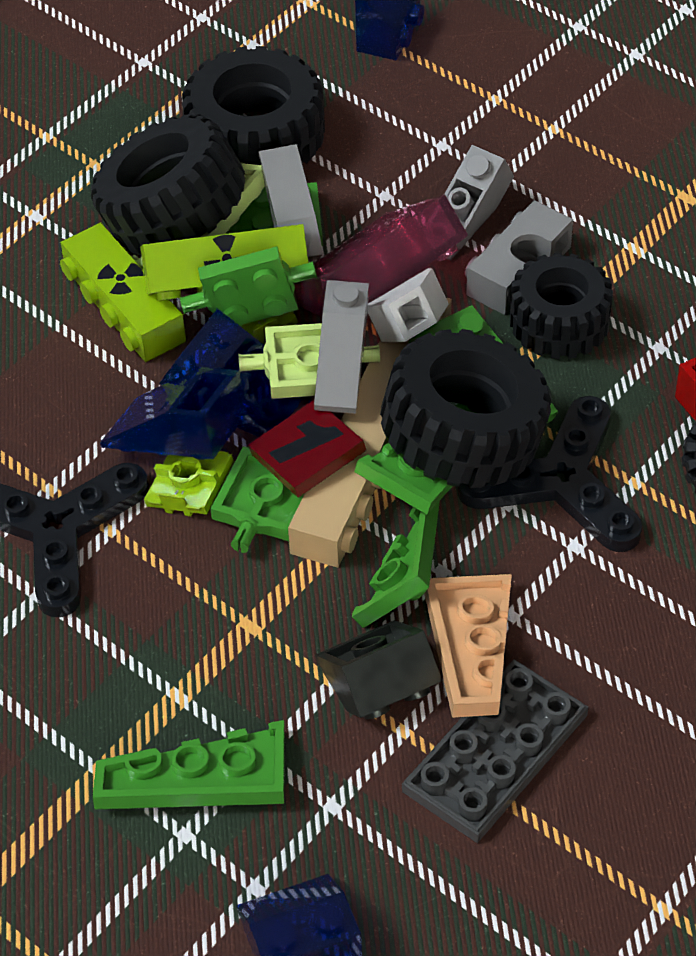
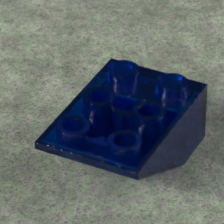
M218 308L159 383L191 409L258 437L290 417L305 397L271 399L270 380L264 370L240 372L238 354L263 353L265 345Z
M200 367L136 397L101 440V448L119 449L123 452L156 453L161 456H187L199 460L214 459L248 413L239 370Z

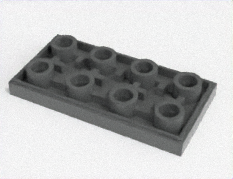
M513 660L503 671L499 714L461 717L402 783V792L478 843L587 717L588 706L521 663Z

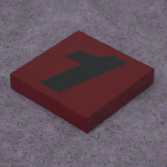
M314 400L248 444L252 456L298 498L367 451L364 440L330 411L314 410Z

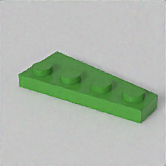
M284 720L268 723V730L247 734L246 728L227 732V739L201 744L199 738L181 742V746L176 750L160 753L157 748L97 760L93 788L94 808L126 809L284 804Z

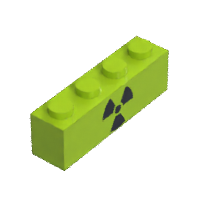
M101 222L60 242L63 253L60 265L63 273L68 280H75L78 283L84 298L89 304L95 303L105 323L110 328L115 326L129 351L135 350L146 363L186 342L183 314L169 299L158 301L157 293L147 294L144 270Z
M299 224L143 244L140 248L147 294L157 293V300L160 301L180 298L181 290L196 288L197 293L203 292L198 271L199 267L276 246L282 260L290 268L309 263L304 225Z

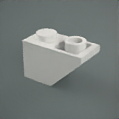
M428 268L368 303V314L381 342H406L436 324L449 303L433 269Z

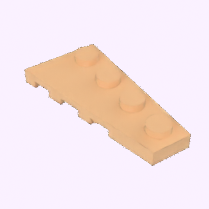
M512 574L430 578L429 588L424 595L452 718L499 714Z

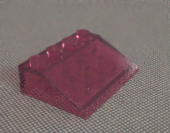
M446 195L386 212L317 260L314 265L318 278L294 283L297 304L301 308L323 316L327 280L369 283L368 303L396 288L407 279H411L428 269V264L435 259L442 261L458 251L456 244L466 238L468 234Z

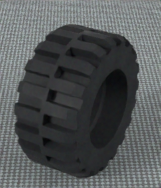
M256 46V49L239 47L235 49V52H221L216 55L214 60L207 59L199 66V71L195 70L189 77L183 89V115H193L195 117L199 115L216 123L240 163L261 165L259 151L297 144L301 162L307 164L323 143L325 119L321 80L317 77V73L308 64L305 65L301 58L294 54L290 57L285 50L276 48L275 51H271L266 46ZM253 111L269 112L258 116L239 115Z
M183 115L181 118L174 116L165 119V122L160 124L153 123L147 126L146 130L139 134L136 132L129 137L126 143L118 145L113 150V154L109 158H105L101 163L100 171L95 173L93 184L91 185V199L93 206L120 245L126 251L141 255L140 246L143 244L198 238L205 233L209 234L215 230L217 224L221 220H226L232 213V207L238 205L241 199V192L244 191L245 171L216 123L199 115L197 117Z
M451 329L436 332L435 336L431 333L423 335L401 350L400 356L395 359L380 415L382 417L381 425L383 432L389 438L388 442L397 455L400 453L404 455L403 460L413 469L416 467L422 469L424 476L433 480L438 477L447 480V485L458 487L460 483L469 484L470 488H482L486 483H490L491 486L504 483L508 478L512 479L521 474L525 467L531 464L551 413L550 405L552 398L550 390L546 385L545 377L540 369L535 370L534 362L526 354L521 356L517 353V348L508 342L505 344L495 340V336L486 333L480 336L473 334V330L461 329L459 333H452ZM449 402L464 404L473 407L482 413L469 412L460 409L450 404Z

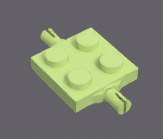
M322 323L265 327L266 344L263 353L238 354L240 372L264 370L270 380L271 399L315 396ZM379 344L364 346L362 363L380 362Z

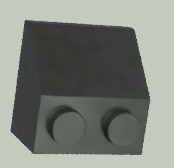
M395 620L315 655L318 665L346 711L360 718L364 717V719H373L386 714L390 710L389 705L401 699L412 701L422 698L430 693V686L442 681L424 630Z

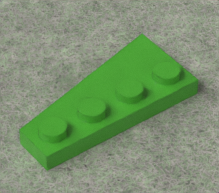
M458 403L457 405H455L456 407L469 412L482 413L479 410L464 404ZM390 443L385 444L382 452L371 457L367 454L357 461L355 473L426 515L453 487L446 484L447 480L438 477L433 480L424 476L422 469L410 467L404 462V455L402 453L397 455Z

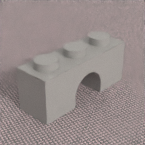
M534 200L523 212L520 211L514 216L511 224L501 234L498 233L492 238L489 246L479 256H474L469 261L465 270V276L467 277L466 295L506 315L510 311L512 281L515 280L517 271L523 270L525 262L530 260L536 262L538 256L546 255L551 257L554 253H562L563 256L571 248L573 219Z

